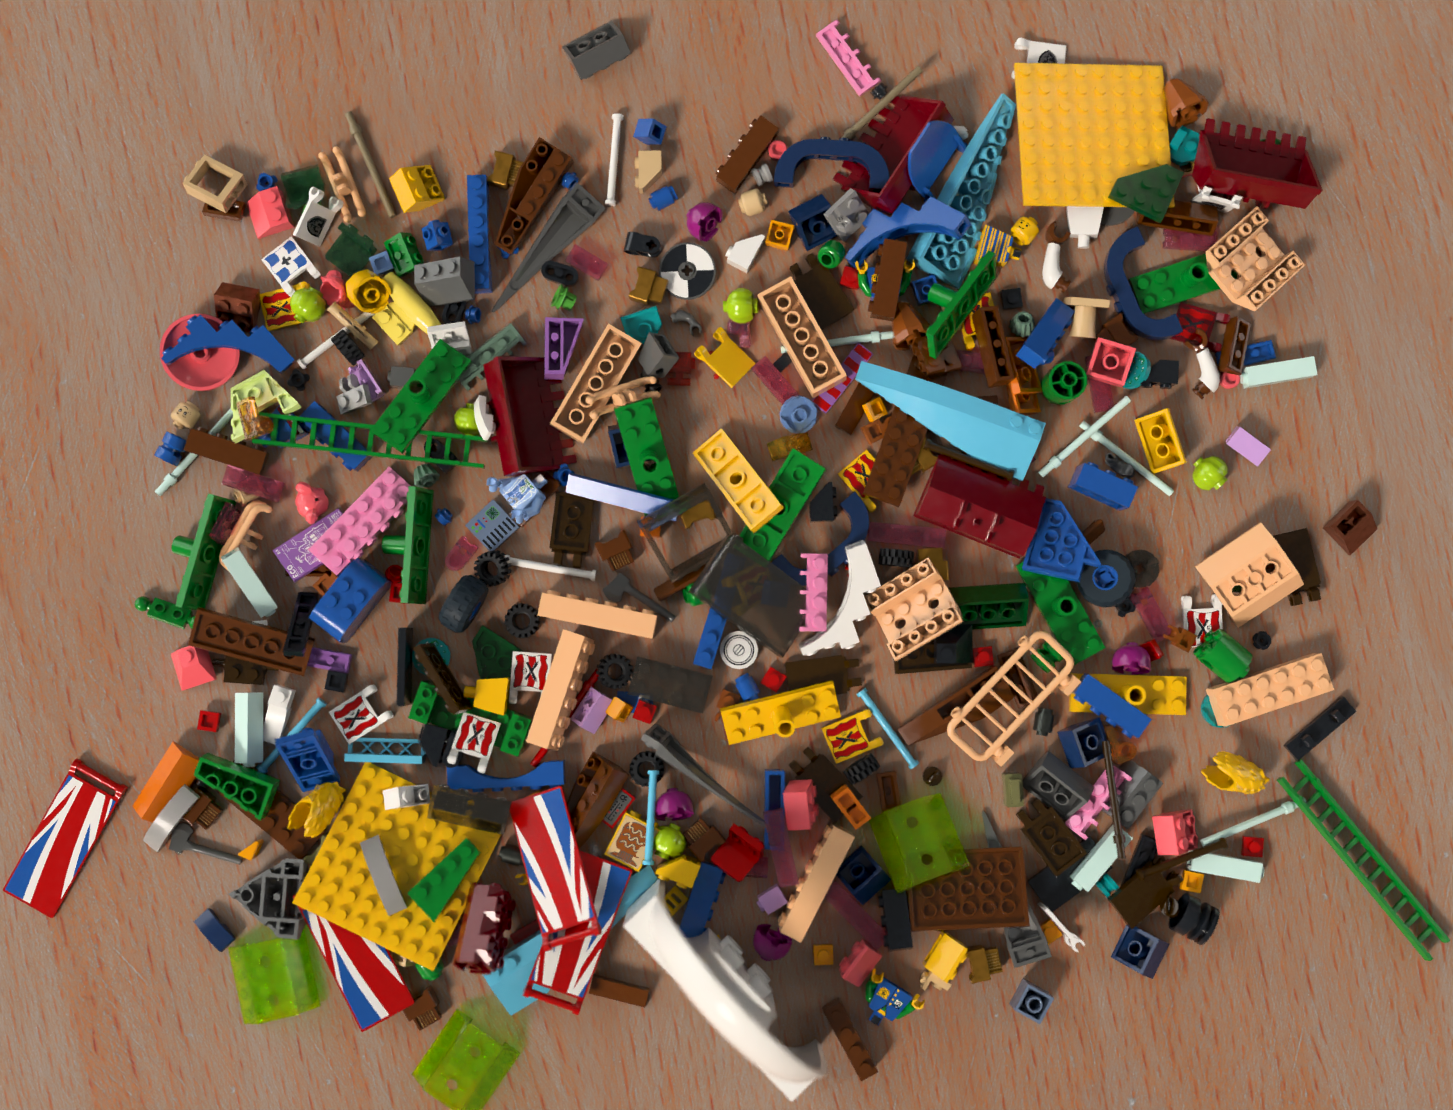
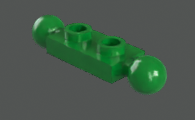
M145 596L138 597L135 600V608L141 612L148 610L147 616L181 629H185L187 624H189L191 629L193 627L195 616L191 617L192 610L177 607L175 606L176 604L156 597L153 603Z

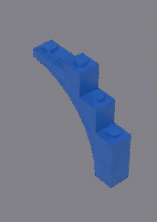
M931 196L922 205L920 211L901 203L895 209L893 215L888 217L873 208L862 223L866 230L861 233L859 239L849 249L845 258L852 267L856 268L855 262L858 261L860 266L867 257L878 249L879 244H883L884 239L895 240L905 235L934 232L949 235L960 240L972 224L965 214Z
M201 314L198 317L194 315L187 321L188 325L186 328L191 333L181 336L177 340L179 343L175 347H168L162 353L164 356L161 358L169 366L179 358L195 351L208 348H231L258 356L272 365L280 374L296 362L264 325L254 327L249 332L250 336L247 337L233 320L229 322L226 320L218 327L220 330L216 332Z

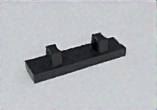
M298 592L283 647L284 656L304 657L313 622L309 617L318 603V593Z
M1341 696L1283 746L1295 760L1299 761L1357 711L1345 697ZM1329 715L1335 717L1337 721H1334Z

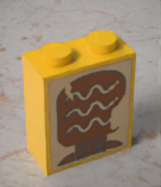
M626 810L605 852L606 856L638 872L643 865L642 861L645 860L647 821L641 818L640 813L634 810L630 812ZM656 821L654 822V838L660 831L657 828L659 823Z

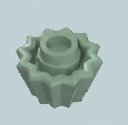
M1024 311L1018 312L1010 320L1009 328L1011 333L1023 338L1029 336L1035 328L1032 314Z
M421 464L414 469V485L417 487H431L439 480L440 474L430 464Z

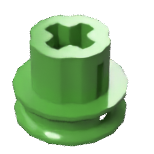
M560 284L551 301V307L555 306L557 310L562 307L571 311L577 296L568 292V287L564 288Z

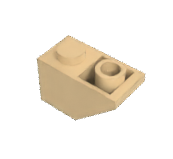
M661 150L638 151V157H635V169H639V176H635V188L639 187L640 194H643L662 175Z

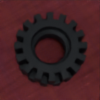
M341 330L331 338L333 344L353 366L357 364V361L365 357L362 350L344 330Z
M880 548L878 564L913 567L914 551Z
M498 550L483 553L477 557L478 560L474 563L477 565L474 567V570L478 572L475 573V576H479V579L484 581L488 587L504 583L506 579H509L510 575L508 574L512 571L508 569L512 566L511 563H507L510 559L508 557L504 558L506 554L500 553ZM490 561L497 565L498 573L496 575H492L488 570V563Z
M520 603L508 609L507 614H505L504 624L511 635L517 638H527L534 635L539 629L541 620L533 606ZM525 613L529 616L530 623L526 628H519L516 625L515 619L518 614Z
M610 654L604 656V659H600V664H597L598 671H596V674H598L599 677L597 678L601 681L602 685L612 689L623 688L622 686L628 685V681L632 680L630 677L633 675L631 671L633 665H630L631 661L626 659L625 656ZM612 664H618L621 667V675L616 679H612L608 674V669Z
M640 752L632 759L629 773L637 785L649 787V776H643L639 770L640 765L646 761L654 765V770H659L657 783L662 779L664 763L654 752Z
M870 753L848 766L843 773L850 784L853 785L873 774L881 766L873 753Z

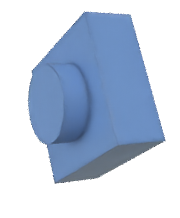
M387 251L369 257L373 270L377 275L381 276L394 270Z

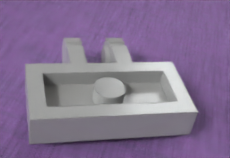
M352 373L347 378L343 377L339 380V387L343 392L336 396L340 415L349 414L372 404L369 386L360 385L355 374Z

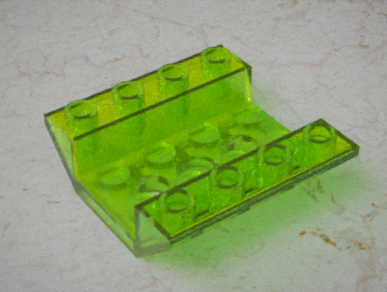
M941 793L921 797L887 810L869 820L897 894L912 889L918 884L970 866ZM910 817H914L918 821V825L914 828H910L906 824L907 819ZM924 854H929L932 856L933 861L931 864L925 865L922 863L921 857Z
M305 929L299 939L273 938L252 944L244 943L228 947L244 1024H261L296 1016L321 1006ZM262 956H267L270 959L269 966H264L261 963ZM276 995L279 999L278 1004H271L269 996Z
M456 1009L412 1075L425 1092L451 1110H482L520 1055V1052L506 1042L501 1045L471 1024L473 1019L459 1009ZM477 1047L480 1050V1055L472 1056L469 1051L470 1048ZM455 1080L457 1088L450 1089L447 1086V1081Z

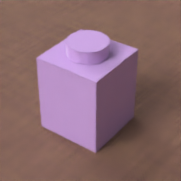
M777 883L757 895L759 899L756 902L762 912L766 911L768 915L788 903L787 898Z

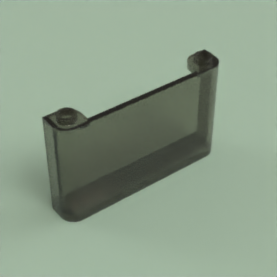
M726 535L688 592L775 655L783 658L800 633L799 627H804L806 624V614H800V610H806V594H800V590H806V588L743 543L744 539L739 535Z

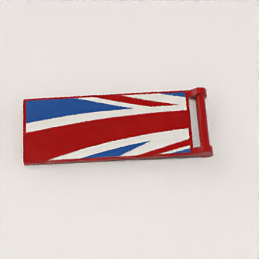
M76 758L5 884L3 891L50 918L55 917L128 786L116 783L84 765L83 761ZM79 770L116 791L115 796L75 775L76 772Z
M557 786L510 802L508 805L543 939L544 950L547 952L553 950V947L581 938L601 935L602 929L596 915L563 787ZM589 921L592 923V927L552 940L549 937L551 933Z
M581 850L580 854L602 934L598 936L591 935L559 945L547 952L544 950L542 943L522 994L524 997L528 998L530 996L570 1010L575 1015L580 1013L583 1000L632 874V869ZM589 921L551 933L549 937L552 940L592 927V923ZM535 983L577 998V1001L574 1004L532 989L533 984Z
M298 906L361 1032L370 1029L415 1003L388 949Z

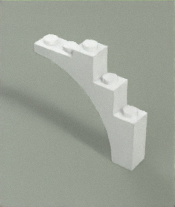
M863 540L845 546L849 577L844 599L835 616L826 625V631H819L813 637L798 644L803 655L810 656L817 653L819 649L832 648L836 645L835 643H839L842 649H850L860 642L853 620H864L870 614L863 593H872L877 590V587L881 586L868 547Z

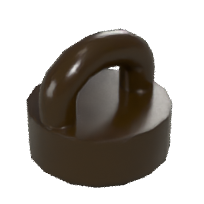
M930 766L923 771L922 777L929 786H936L942 780V773L938 768Z
M1168 896L1160 904V910L1165 916L1172 918L1180 913L1181 905L1178 900Z

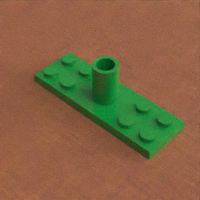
M988 251L984 257L980 258L978 265L974 270L970 271L967 280L958 292L938 283H934L930 288L928 301L945 308L938 314L934 324L930 325L926 331L930 357L937 359L997 278L994 252Z
M1206 254L1128 280L1143 314L1221 289L1208 273ZM1231 271L1232 277L1237 279L1236 272Z
M439 339L370 431L403 454L471 365L472 361Z
M649 397L625 404L624 406L614 407L637 490L680 501L652 398ZM647 459L654 460L652 463L649 464L644 462ZM644 513L645 517L653 516V515Z
M793 448L769 486V489L778 501L785 505L784 513L781 511L755 533L746 525L733 548L766 568L822 478L826 468Z
M409 486L406 495L408 504L405 513V536L385 535L382 539V551L384 554L404 555L403 569L401 571V603L426 605L434 490L416 486Z
M208 493L195 539L179 535L173 540L172 552L189 558L175 606L197 610L198 607L206 608L219 564V554L226 540L236 501Z
M1024 561L1015 565L1055 639L1072 655L1074 665L1106 648L1068 580L1024 571L1022 569ZM1062 601L1067 605L1065 611H1062L1060 607Z

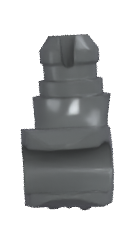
M684 310L671 314L672 322L687 321L690 324L689 331L692 336H694L692 331L695 328L699 329L700 334L702 333L701 325L692 314Z
M1108 453L1105 456V463L1122 478H1133L1135 471L1131 464L1122 462L1113 453Z

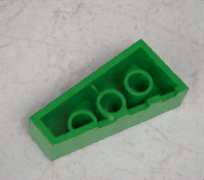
M206 753L199 758L194 772V776L223 793L229 800L232 799L242 809L249 811L260 821L268 816L280 780L211 753Z
M468 838L464 839L407 894L433 922H436L481 852Z

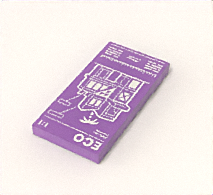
M339 508L272 550L294 582H297L323 565L308 549L342 515Z

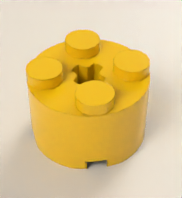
M365 269L355 273L345 284L348 299L363 312L378 313L385 309L389 303L388 299L389 295L391 296V289L388 283L371 270Z

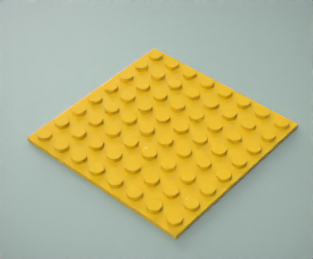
M1014 63L1023 206L1126 207L1108 198L1118 178L1165 164L1171 166L1163 66ZM1174 196L1168 208H1174Z
M365 762L292 903L434 971L465 909L469 889L472 887V883L479 881L505 827L430 791L431 803L385 810L383 790L413 786L415 784L370 762ZM377 835L381 839L391 870L407 905L406 909L388 916L378 894L360 842ZM468 838L481 853L437 921L433 922L407 893L464 839Z

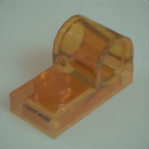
M247 397L236 403L245 440L258 439L273 431L272 420L267 416H259L255 397Z
M1109 724L1103 726L1107 739L1110 741L1113 762L1119 765L1133 759L1137 754L1136 746L1127 741L1118 742L1120 737L1116 727L1113 728ZM1125 745L1129 747L1127 755L1122 754V748Z

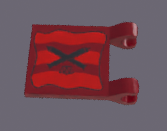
M1180 302L1176 315L1183 332L1169 339L1182 343L1187 340L1193 346H1197L1201 342V337L1199 334H1196V327L1201 328L1205 331L1208 339L1205 347H1208L1210 352H1219L1222 345L1209 341L1214 322L1226 325L1230 321L1231 316Z

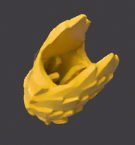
M1224 751L1218 752L1217 756L1212 758L1218 765H1206V769H1201V773L1210 784L1221 790L1242 792L1244 794L1260 792L1261 789H1265L1264 785L1270 780V778L1265 776L1263 769L1256 766L1253 762L1247 761L1240 755L1237 756Z
M338 781L316 785L310 794L302 798L294 806L288 818V829L294 828L297 830L304 825V828H306L305 837L311 836V838H314L321 834L332 822L335 814L338 813L344 798L342 793L346 789L340 787Z

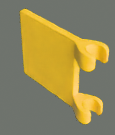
M719 327L713 333V337L717 341L722 342V344L711 355L701 345L694 352V355L704 361L732 388L756 363L728 337L722 327Z

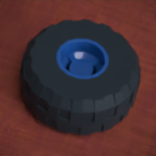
M1095 551L1094 553L1102 566L1099 568L1084 565L1080 582H1077L1078 589L1081 595L1093 605L1105 608L1117 606L1126 601L1134 590L1136 583L1134 567L1128 558L1117 551Z
M464 575L456 583L441 608L438 617L441 624L453 632H464L478 614L487 597L489 589L486 583L472 575Z

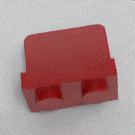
M734 823L729 828V837L712 855L711 862L737 882H742L763 857L765 846L759 838H753L744 827L737 826Z

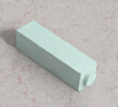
M1312 356L1246 367L1242 370V375H1240V383L1243 384L1245 389L1312 378L1318 375L1315 358Z
M237 547L221 557L222 562L259 616L262 618L263 616L269 617L276 612L275 609L278 608L276 602L241 550Z
M235 693V763H243L244 767H254L255 763L263 762V693Z
M1113 825L1069 876L1074 880L1072 884L1078 890L1084 889L1089 892L1118 857L1116 843L1114 844L1113 836L1115 835ZM1122 829V834H1125L1126 841L1124 848H1126L1133 838Z
M1209 853L1186 863V868L1192 871L1260 883L1264 876L1263 863L1221 854Z

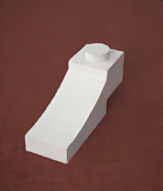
M278 684L273 686L263 726V741L275 744V739L283 736L292 710L290 707L296 690Z

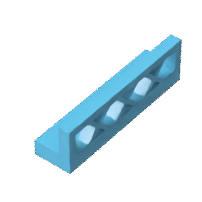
M361 737L356 741L361 742L366 748L360 753H353V743L348 744V753L344 755V762L423 764L426 758L422 748L421 755L413 754L408 749L413 743H418V739ZM375 742H380L385 749L380 753H375L370 747ZM394 743H399L404 749L399 754H394L389 747Z

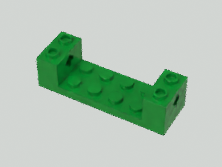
M424 680L419 685L408 718L424 724L431 723L452 731V729L458 730L463 713L456 715L450 713L445 706V700L436 692L435 684ZM467 698L473 708L466 713L501 723L494 746L499 747L500 751L517 757L522 755L533 717L507 709L506 715H499L474 707V698Z

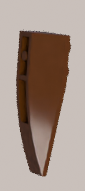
M540 137L518 170L495 241L497 247L512 255L536 222L562 182V177L574 163L572 157Z
M992 665L898 728L897 730L907 745L947 732L948 724L953 719L951 716L952 710L956 707L962 709L999 670L997 666ZM1003 678L992 688L1006 703L1015 698L1008 683ZM989 692L978 702L989 714L1003 706ZM976 706L965 716L970 723L986 717ZM961 721L955 729L967 724Z
M592 752L572 788L567 802L579 849L599 826L629 776L620 766L596 752Z

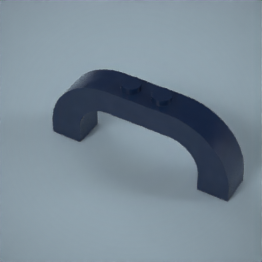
M820 137V139L799 141L791 145L781 155L775 169L774 186L793 188L796 169L802 162L809 159L853 161L862 164L870 176L869 191L880 193L889 180V171L880 153L865 143L850 141L848 138L831 140L830 137Z
M1137 226L1119 236L1106 255L1104 262V275L1108 284L1106 289L1108 294L1114 298L1116 312L1122 314L1124 323L1132 332L1149 340H1166L1183 332L1177 315L1173 314L1163 319H1151L1144 315L1139 308L1123 270L1125 256L1141 249L1145 245Z
M853 492L839 505L850 519L851 530L846 540L828 554L827 575L831 577L840 570L838 568L843 562L845 564L848 563L845 546L861 540L864 541L868 533V512L864 502L856 492ZM782 554L767 566L769 571L782 582L794 586H806L807 575H800V571H807V569H799L792 566Z

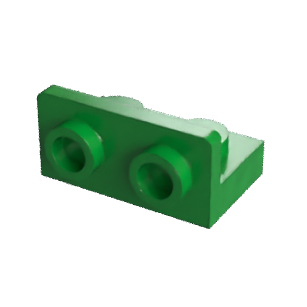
M400 232L383 242L398 277H404L414 271V265L424 263L423 257L417 248L416 240L411 233Z

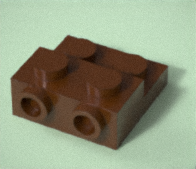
M927 336L915 339L912 345V352L914 356H917L919 370L923 373L925 379L958 371L962 368L952 340L948 342L937 359L929 356Z

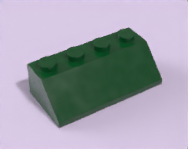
M1025 583L948 587L962 614L963 622L960 624H972V630L1026 626L1029 596Z

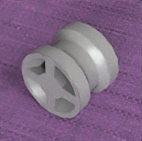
M766 163L762 164L758 169H751L758 187L762 186L764 182L773 181Z

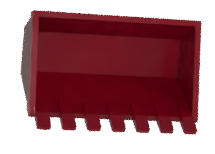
M903 95L901 98L896 96L890 102L894 105L892 111L884 107L878 113L886 119L883 124L871 119L868 127L876 131L877 134L875 137H872L863 132L859 140L877 150L888 167L889 180L880 193L869 191L870 176L867 169L860 163L855 164L851 161H844L842 167L851 172L847 178L837 172L833 180L842 185L841 190L845 193L850 188L855 190L861 201L870 208H874L881 213H893L908 189L915 190L908 172V154L923 129L931 121L940 120L952 124L954 121L943 101Z
M1206 119L1204 130H1200L1199 144L1192 177L1199 189L1203 190L1204 186L1213 188L1212 192L1224 194L1223 198L1231 200L1234 195L1243 196V202L1246 203L1250 199H1254L1255 206L1261 207V209H1267L1270 203L1306 209L1313 199L1322 192V187L1308 151L1305 150L1306 137L1298 136L1294 148L1290 147L1291 134L1283 133L1281 143L1278 145L1275 144L1276 131L1268 130L1266 140L1263 142L1260 141L1261 128L1253 127L1250 139L1245 138V125L1238 124L1235 136L1229 135L1230 122L1223 121L1220 133L1214 132L1215 119Z
M497 356L492 361L484 364L490 402L486 404L489 405V409H492L493 422L496 424V436L491 437V441L498 443L504 476L531 475L559 470L560 465L564 463L567 465L577 463L575 454L563 456L562 449L574 447L573 439L560 440L559 433L563 432L550 425L559 409L554 408L553 401L563 400L565 395L564 391L551 392L550 385L560 384L562 380L544 379V357Z
M943 454L938 455L913 516L1020 559V557H1023L1038 527L1041 511L1046 497L1043 496L1045 487L1037 484L1034 492L1027 490L1029 480L1027 479L1020 480L1019 486L1012 484L1013 477L1011 481H1007L1005 477L1002 480L997 478V474L991 472L987 474L982 472L981 468L975 466L972 468L962 461L952 460L951 457Z

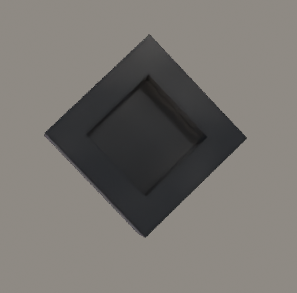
M1020 288L1000 291L1003 310L1023 307Z
M328 670L324 689L345 693L349 674Z

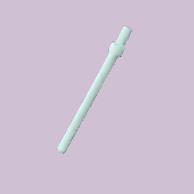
M873 331L871 334L828 339L827 341L831 347L856 344L858 342L872 341V343H877L880 340L892 339L893 333L892 331L880 333L879 331ZM781 346L782 354L787 353L784 346Z
M1125 396L1062 452L1049 459V463L1038 473L1044 477L1054 468L1057 469L1067 456L1130 403L1129 397Z
M231 408L208 434L216 436V433H219L233 418ZM189 453L171 474L168 473L164 477L163 483L155 490V493L161 496L170 486H173L178 481L177 478L198 455Z
M1084 420L1079 425L1084 431L1091 426ZM1097 430L1090 436L1095 442L1099 441L1124 462L1131 464L1133 469L1168 496L1172 495L1174 490L1102 435V431Z
M1287 801L1278 808L1200 840V843L1203 847L1219 841L1220 838H1227L1284 813L1286 815L1292 813L1298 806L1294 801Z

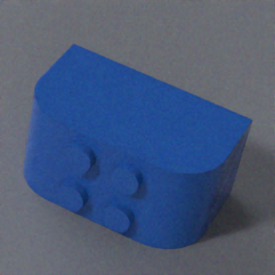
M356 558L344 569L317 603L309 619L340 643H347L390 589L393 582L365 559Z

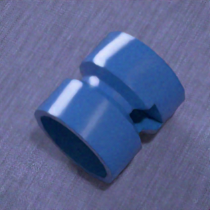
M166 431L162 439L163 445L158 446L154 455L172 465L178 466L182 458L181 452H185L186 440Z

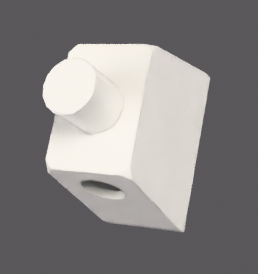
M1066 206L1068 229L1071 233L1070 238H1078V248H1089L1090 238H1097L1104 207Z

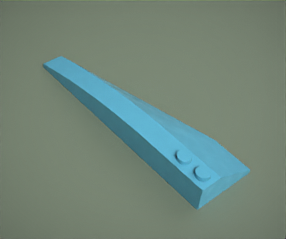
M650 865L631 875L611 929L626 915L627 909L658 880ZM540 930L505 950L504 966L502 969H497L495 972H491L490 975H483L492 991L511 1016L538 1000L530 996L528 998L524 997L522 994L543 943ZM535 983L532 989L546 994L551 990Z

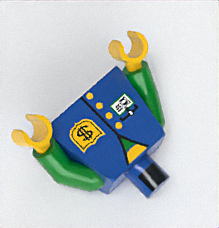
M905 258V269L902 272L899 296L904 295L910 284L912 270L915 267L914 259L913 263L908 266L906 265L907 259ZM865 260L864 266L859 267V263L856 261L855 266L858 270L859 287L867 297H870V300H873L874 293H871L873 281L876 282L877 274H874L875 267L868 268Z
M873 969L872 976L865 985V999L868 1001V1006L874 1010L869 1020L879 1026L883 1017L893 1021L912 1013L916 1009H922L926 1000L918 1001L919 994H916L912 1000L911 993L885 978L884 972L881 975H877L876 969Z

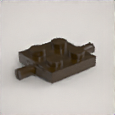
M225 656L224 659L213 658L212 662H220L212 663L213 666L224 668L223 682L264 685L267 670L279 671V669L230 656Z

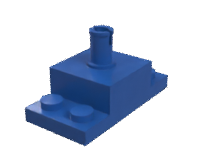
M304 728L300 733L275 739V746L302 792L314 790L316 785L325 782L333 783L338 781L340 783V775L334 766V753L321 730L315 731L312 728Z

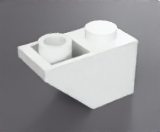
M428 784L383 790L385 810L431 803Z

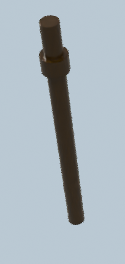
M1102 741L1115 834L1113 842L1114 844L1116 843L1118 859H1126L1124 848L1126 841L1125 834H1122L1110 741Z

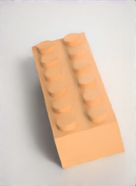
M791 276L757 295L759 303L812 398L847 380L845 371Z
M608 323L550 425L584 444L597 419L590 418V412L606 406L611 396L597 400L591 405L586 403V397L617 386L642 343Z
M548 590L547 593H542L537 616L654 639L658 616L654 615L655 611L643 609L642 612H637L636 607L624 605L623 609L617 608L616 603L607 601L602 605L598 604L599 600L587 597L585 601L579 600L580 596L572 594L562 597L560 596L561 592Z
M563 629L526 742L551 750H558L559 747H562L564 731L569 727L571 718H569L571 710H574L577 703L575 699L577 692H580L583 681H581L583 674L587 672L589 667V656L593 654L595 649L593 639Z
M1311 653L1246 675L1240 680L1207 688L1206 692L1210 698L1209 701L1218 726L1226 727L1333 691L1334 688L1322 653Z
M833 822L825 826L822 832L823 839L821 843L817 842L814 847L813 859L807 861L804 867L805 874L803 877H799L795 885V894H791L787 900L786 912L782 911L777 920L780 932L800 943L855 838L852 832Z

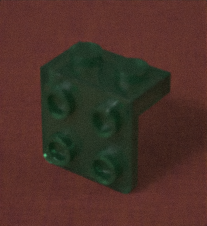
M318 164L281 173V179L287 192L285 203L287 208L298 209L307 204L311 187H316L325 194L326 185Z
M342 222L338 227L342 233L325 254V258L351 277L363 270L369 262V257H372L377 249L373 245L374 241L366 235L360 236L357 233L359 231L350 223L347 226Z

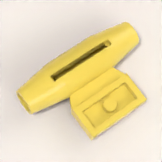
M393 272L388 273L382 278L388 283L391 289L390 297L394 302L388 303L385 309L376 313L372 318L397 345H401L413 333L415 325L426 334L427 327L442 325L432 309L405 281Z

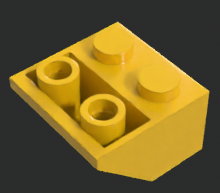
M431 165L403 167L389 178L404 213L417 212L445 200Z
M681 854L676 858L658 864L655 874H658V878L661 880L677 882L676 885L681 888H692L701 862L696 858Z
M942 931L922 964L941 980L948 983L957 974L956 968L959 963L965 961L968 949L961 941Z

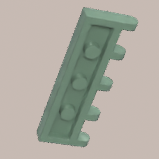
M511 323L467 357L472 363L459 379L467 391L471 389L467 383L474 377L478 376L481 381L484 379L481 375V372L484 370V364L492 361L494 357L502 356L506 352L513 356L514 354L510 349L519 341L524 346L527 344Z

